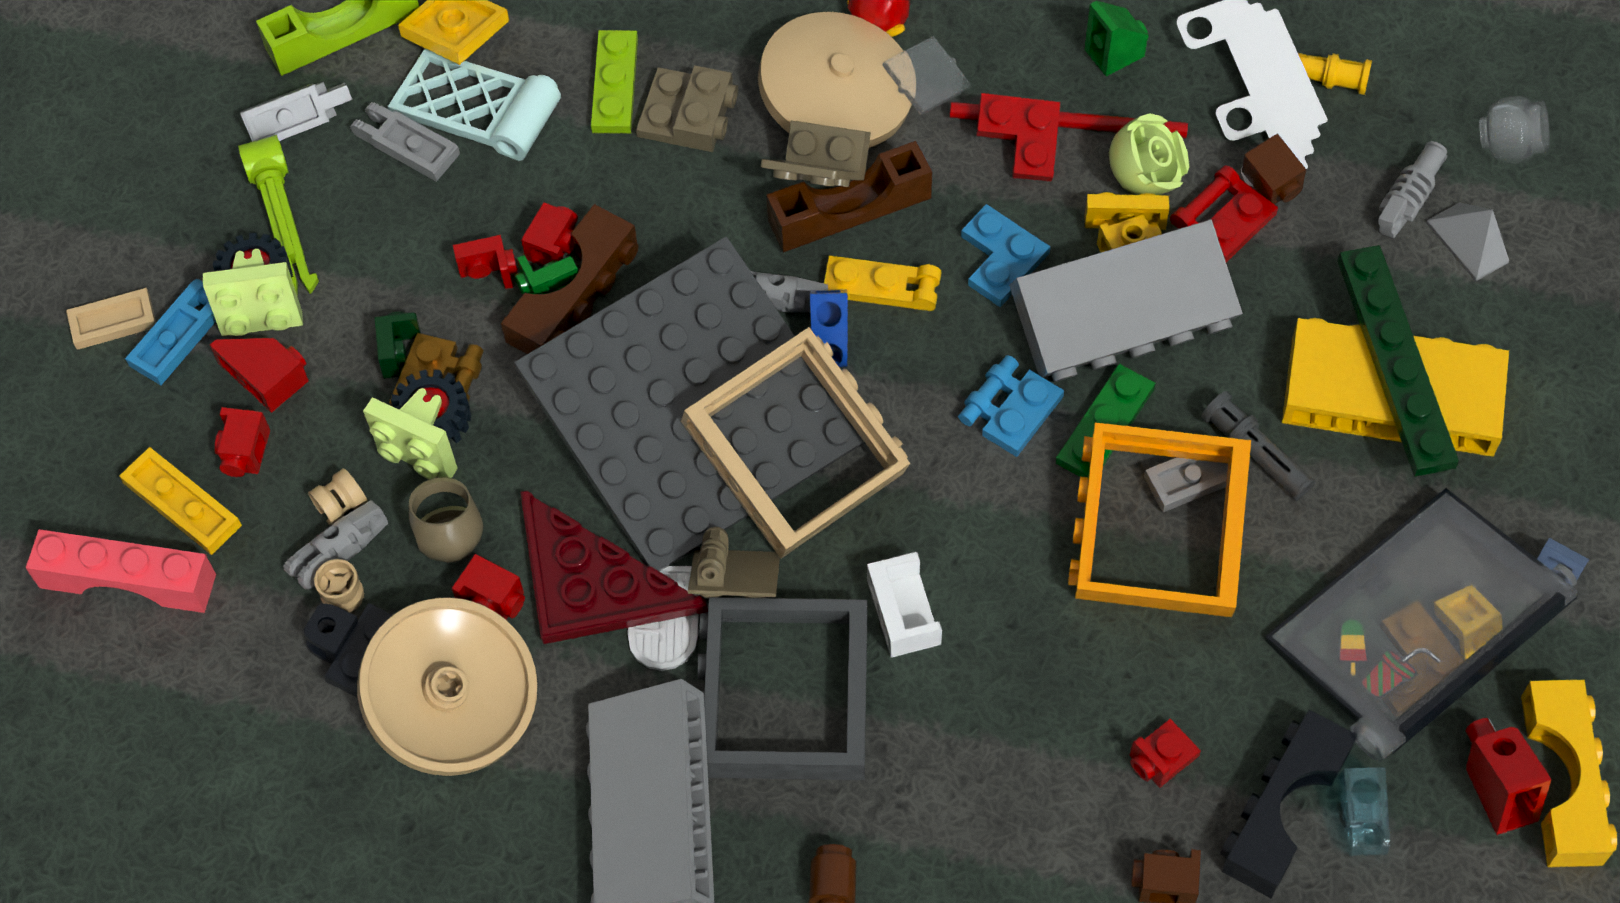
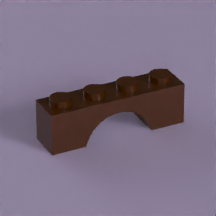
M914 141L880 153L872 166L865 172L864 180H853L850 182L849 187L839 186L831 189H815L803 181L767 194L768 222L784 253L931 199L932 170L917 142Z
M594 204L571 233L575 253L582 261L578 274L567 286L558 291L548 294L524 293L501 323L505 342L529 354L588 319L592 313L593 303L600 293L606 295L613 287L616 273L623 264L629 265L634 260L639 247L635 225Z

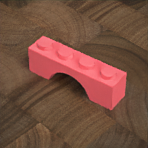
M41 529L38 530L26 565L27 571L38 587L42 589L82 594L83 591L92 587L118 588L142 595L162 607L205 613L216 577L206 554Z

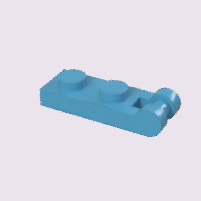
M193 280L125 358L129 367L157 384L162 385L214 325L216 320L203 288L202 280ZM204 305L200 311L195 309L196 306Z

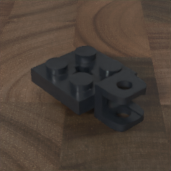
M368 603L357 620V616L331 604L318 605L304 628V635L307 639L306 645L308 650L317 658L331 663L325 675V681L358 698V672L364 652L378 629L393 615Z

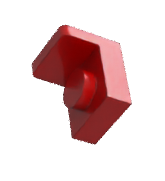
M501 235L453 245L461 278L468 276L475 279L484 278L492 271L500 270L505 289L513 288L510 274L518 272L513 249L504 250Z
M1170 718L1147 738L1138 737L1133 741L1129 756L1132 758L1130 760L1131 766L1137 775L1147 782L1152 779L1161 788L1198 758L1201 750Z

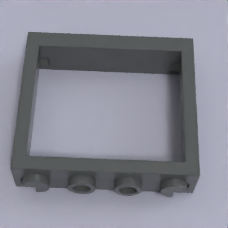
M709 597L708 613L700 614V639L707 640L706 654H698V680H705L704 707L708 778L865 780L867 600ZM723 622L849 624L847 753L717 751Z

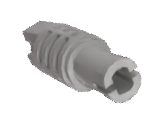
M1434 141L1427 142L1415 163L1401 171L1400 176L1396 179L1395 184L1392 185L1379 207V211L1382 212L1379 217L1380 234L1395 238L1407 220L1412 222L1435 187L1434 176L1447 159V150L1442 144Z

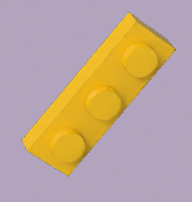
M151 447L119 475L124 485L210 555H213L242 526L238 517Z

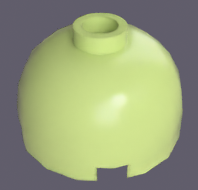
M1151 113L1139 116L1123 126L1111 142L1109 150L1110 167L1120 185L1131 194L1149 193L1161 195L1180 187L1183 183L1181 182L1182 176L1188 173V151L1183 138L1177 130L1171 133L1163 125L1168 121L1162 116Z

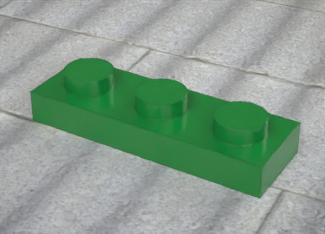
M1119 364L1056 457L1055 464L1079 477H1088L1090 462L1082 461L1084 436L1093 437L1095 422L1131 426L1154 391L1156 383ZM1105 449L1103 466L1114 450Z

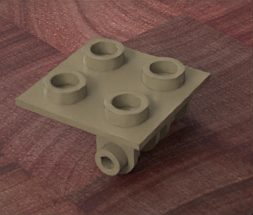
M711 527L704 532L701 549L694 550L688 594H700L706 598L720 597L722 595L744 596L745 598L776 597L780 557L776 552L728 550L729 537L724 529Z

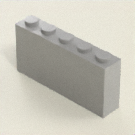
M1212 219L1018 277L1009 285L1037 372L1043 378L1052 375L1054 382L1078 375L1076 368L1090 363L1093 370L1117 363L1115 356L1130 352L1131 358H1136L1156 351L1154 344L1168 340L1171 347L1194 339L1192 334L1194 331L1207 328L1208 334L1211 335L1233 327L1231 320L1243 314Z
M678 679L589 703V721L586 725V733L590 746V763L587 767V775L591 783V806L588 811L589 821L592 826L590 864L593 869L594 886L591 903H714L704 693L683 679Z

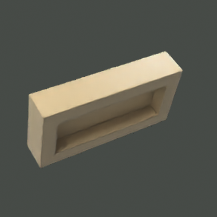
M147 288L66 310L73 344L77 350L150 330L156 324Z

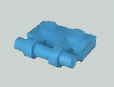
M1006 355L999 365L994 364L985 375L987 380L980 389L972 391L964 401L965 408L958 415V418L963 424L972 426L979 416L988 421L982 429V436L1017 457L1064 397V390L1030 369L1021 381L1017 380L1012 374L1019 366V363L1012 356ZM1001 389L1009 394V396L998 408L991 404V400Z

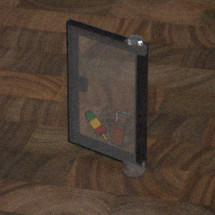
M1445 488L1267 634L1265 638L1266 642L1280 656L1356 721L1350 727V731L1358 735L1355 742L1370 758L1381 762L1391 753L1394 754L1577 599L1578 591L1573 588L1577 584V580L1572 571L1562 564H1558L1550 570L1459 497Z

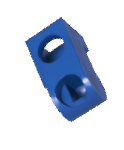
M847 289L811 290V330L816 337H820L824 344L828 342L833 351L832 358L839 368L847 367Z

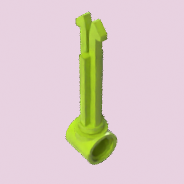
M274 135L239 145V152L250 184L257 185L258 190L261 192L274 239L279 240L281 246H284L293 272V277L291 278L297 297L298 282L293 268L294 263L297 265L302 283L309 294H311L319 280L316 273L309 274L285 191L284 177L289 171L278 136Z

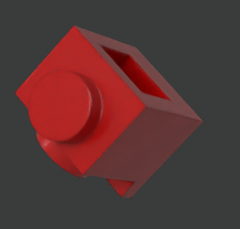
M543 202L521 239L526 259L544 266L551 261L562 260L564 253L570 254L574 250L571 233L578 221L576 213L567 207H555Z
M221 407L220 417L225 426L224 430L218 431L215 439V453L221 459L220 471L233 477H242L245 473L258 474L270 434V428L263 412Z
M477 554L473 556L452 587L455 598L481 604L495 611L506 620L508 617L511 619L515 618L525 601L519 576Z

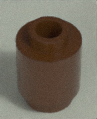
M827 844L816 849V856L811 859L809 903H855L857 862L852 858V850L838 844Z

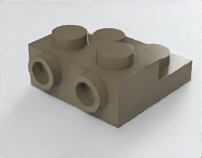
M695 65L691 74L658 67L636 129L637 137L713 152L717 139L723 140L726 135L728 117H725L727 108L733 109L737 101L738 85H733L732 73Z

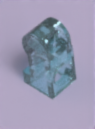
M1386 767L1344 768L1337 777L1338 794L1341 798L1342 819L1345 822L1344 831L1347 853L1349 856L1387 855L1390 844Z

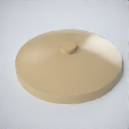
M838 12L806 14L784 24L769 39L758 71V84L762 100L771 116L788 133L791 120L871 132L869 148L881 144L896 133L909 113L915 93L913 70L899 44L880 27L862 18Z
M435 598L405 607L390 617L378 629L366 648L360 663L357 696L361 714L368 730L377 743L390 756L420 772L432 775L455 776L475 772L493 764L519 741L534 713L537 700V675L526 643L506 619L495 611L472 601L458 598Z

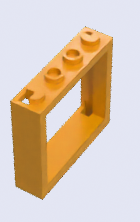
M1095 422L1093 437L1084 436L1082 461L1090 462L1088 477L1080 476L1077 502L1085 503L1084 518H1075L1073 543L1081 544L1079 560L1071 559L1068 585L1076 586L1075 599L1232 617L1237 604L1251 440ZM1105 449L1228 463L1216 597L1090 582Z

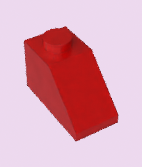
M275 338L216 339L210 344L217 363L271 413L309 382L303 368L307 365L303 356L292 346L286 349Z

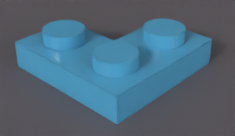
M987 204L961 230V237L989 256L968 279V286L999 307L1012 295L1009 285L1016 278L1031 274L1050 254L1051 246Z

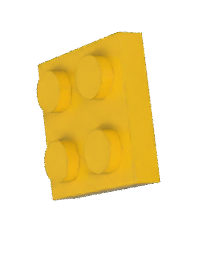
M427 0L398 26L401 37L460 65L509 22L507 9L488 0Z

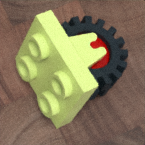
M249 233V240H244L243 236L240 235L235 237L237 241L235 245L230 241L224 244L226 252L218 250L216 253L217 260H213L214 271L203 273V288L221 336H242L250 332L272 329L279 331L289 327L302 326V309L291 278L293 277L292 268L284 246H281L280 241L276 238L272 241L270 235L264 233L261 239H258L257 233Z
M434 369L433 377L428 376L427 370L419 371L420 379L415 380L413 374L406 377L407 387L401 382L396 387L398 395L392 394L391 397L392 406L372 397L363 412L378 453L392 463H399L400 460H403L413 465L414 470L418 474L429 480L436 477L452 478L458 468L449 439H452L457 444L461 440L459 431L467 433L469 429L467 421H471L470 406L460 381L456 382L454 376L449 373L443 378L441 370Z

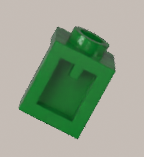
M525 255L517 257L520 272L514 274V277L522 295L524 293L548 294L567 286L578 274V268L572 257L569 256L560 261H551L541 269L533 272Z

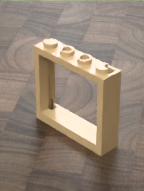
M810 327L685 409L681 423L781 559L903 475L910 465L907 459L908 456L901 448L903 443L895 436L890 437L882 426L883 418L878 409L872 403L866 404L857 392L858 385L852 374L847 369L841 370L832 358L833 351L828 342L824 344L819 336L816 337ZM799 357H802L884 469L793 531L711 419V416Z

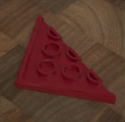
M528 491L521 492L540 634L543 644L708 612L707 603L704 598L688 594V591L680 587L673 579L651 566L647 567L629 556L627 551L604 537H598L585 529L573 518L534 498L532 493Z

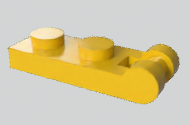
M829 255L824 284L828 285V290L847 289L848 300L933 311L937 303V294L934 290L940 284L942 272L938 267L930 264L912 267ZM907 283L919 285L915 291L906 290Z

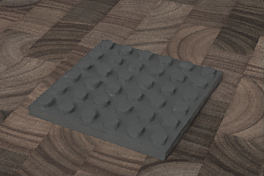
M726 236L515 361L514 368L644 564L660 572L702 546L703 534L707 529L720 527L726 531L749 516L681 423L684 410L795 336ZM799 357L711 416V419L771 501H774L865 443L802 357Z

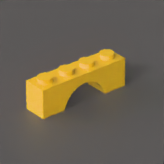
M1585 680L1530 681L1521 696L1527 738L1540 742L1552 749L1564 762L1571 781L1569 799L1563 804L1550 809L1541 822L1547 866H1603L1613 854V851H1616L1617 832L1614 824L1608 823L1606 808L1610 803V791L1607 781L1601 780L1599 765L1602 762L1603 750L1600 739L1594 737L1592 722L1595 719L1594 699L1591 695H1587Z

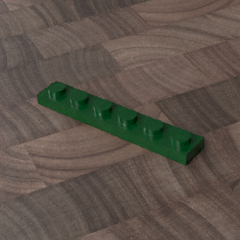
M1376 245L1340 252L1337 262L1414 477L1456 469L1459 462L1458 456L1381 246Z

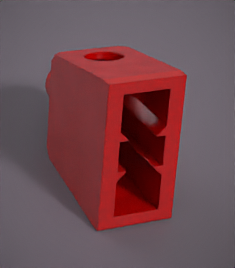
M1488 718L1472 722L1465 730L1472 743L1466 770L1496 835L1538 822L1551 783L1549 774L1518 728L1508 727L1496 731L1491 720Z

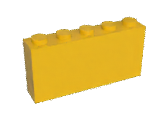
M1298 318L1292 337L1282 423L1401 442L1360 325L1347 326L1328 323L1319 318ZM1414 336L1455 451L1494 457L1502 440L1509 350L1496 349L1488 344L1470 345L1457 343L1442 337L1431 339Z

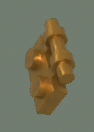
M417 333L396 387L400 382L407 387L406 377L411 374L417 380L421 378L419 371L427 370L428 376L433 377L434 369L441 370L443 378H445L447 373L457 375L455 381H460L469 402L470 396L467 393L472 380L478 378L482 369L480 360L484 350L478 345L470 344L465 355L457 358L455 357L458 349L456 342ZM395 387L393 394L398 395Z

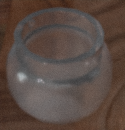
M1524 96L1503 97L1491 105L1488 116L1480 118L1479 131L1482 148H1490L1492 156L1499 162L1506 164L1523 163L1529 161L1535 154L1548 152L1550 140L1549 119L1544 101L1531 102L1529 98Z

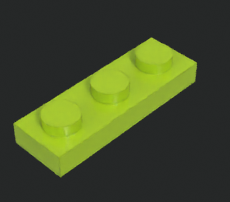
M598 31L591 119L592 133H631L638 45L637 31Z

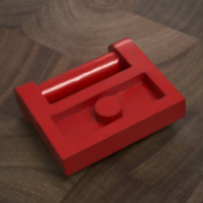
M1225 165L1215 173V180L1185 208L1179 207L1171 214L1170 221L1178 229L1198 224L1196 219L1226 190L1229 191L1234 197L1211 218L1225 261L1227 262L1277 214L1278 207L1242 181L1232 167Z

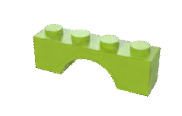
M345 0L334 8L317 13L302 12L290 5L257 20L256 23L267 53L280 75L283 76L403 21L419 8L418 0Z

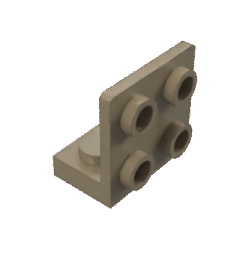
M791 120L786 160L762 159L761 167L774 169L773 177L806 180L812 184L849 187L850 180H864L871 132Z

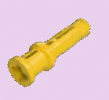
M1298 53L1309 79L1322 82V86H1326L1327 89L1339 86L1358 90L1359 94L1365 95L1372 60L1366 59L1362 63L1340 59L1339 54L1334 53L1328 55V58Z

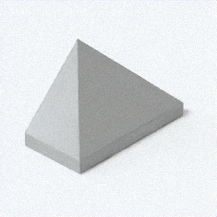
M1459 202L1426 221L1427 225L1475 281L1509 263L1493 209Z

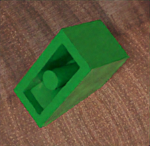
M1100 1L1090 4L1084 50L1105 76L1145 57L1148 32L1140 20H1135L1126 8Z

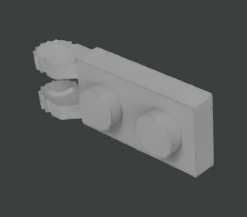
M371 102L365 108V112L371 120L382 125L379 129L357 119L350 126L351 132L357 137L436 182L460 155L458 146L452 141L396 110L392 112L375 102Z

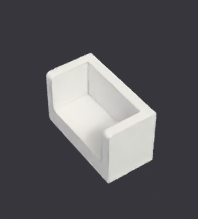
M917 552L867 564V582L891 658L941 645L942 629L940 622L934 621L919 574L920 559Z

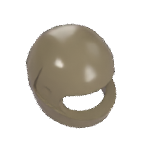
M442 477L423 482L411 493L408 511L409 522L420 552L432 560L445 563L460 561L469 556L481 540L483 521L467 487L456 479ZM435 493H455L461 496L467 503V508L448 506L436 509L426 514L421 520L416 516L421 502Z

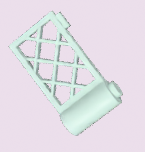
M424 49L388 105V110L392 112L396 110L417 123L492 146L498 153L521 161L529 152L561 99V93L556 82L545 75L528 76L525 80L467 61L459 65L428 49ZM429 62L444 67L446 71L444 74L424 80L422 76ZM468 76L478 78V84L459 91L454 81ZM448 83L451 84L454 93L431 100L428 90ZM502 86L511 88L506 97L491 101L488 91ZM423 91L428 101L415 107L403 105L408 96ZM484 93L487 101L486 104L465 111L462 101ZM458 103L461 113L448 118L437 116L436 110ZM492 114L493 120L486 131L472 127L469 122Z

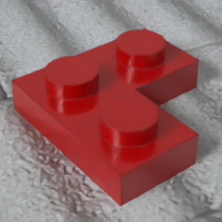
M981 93L976 136L1016 140L1012 178L1052 181L1060 102Z

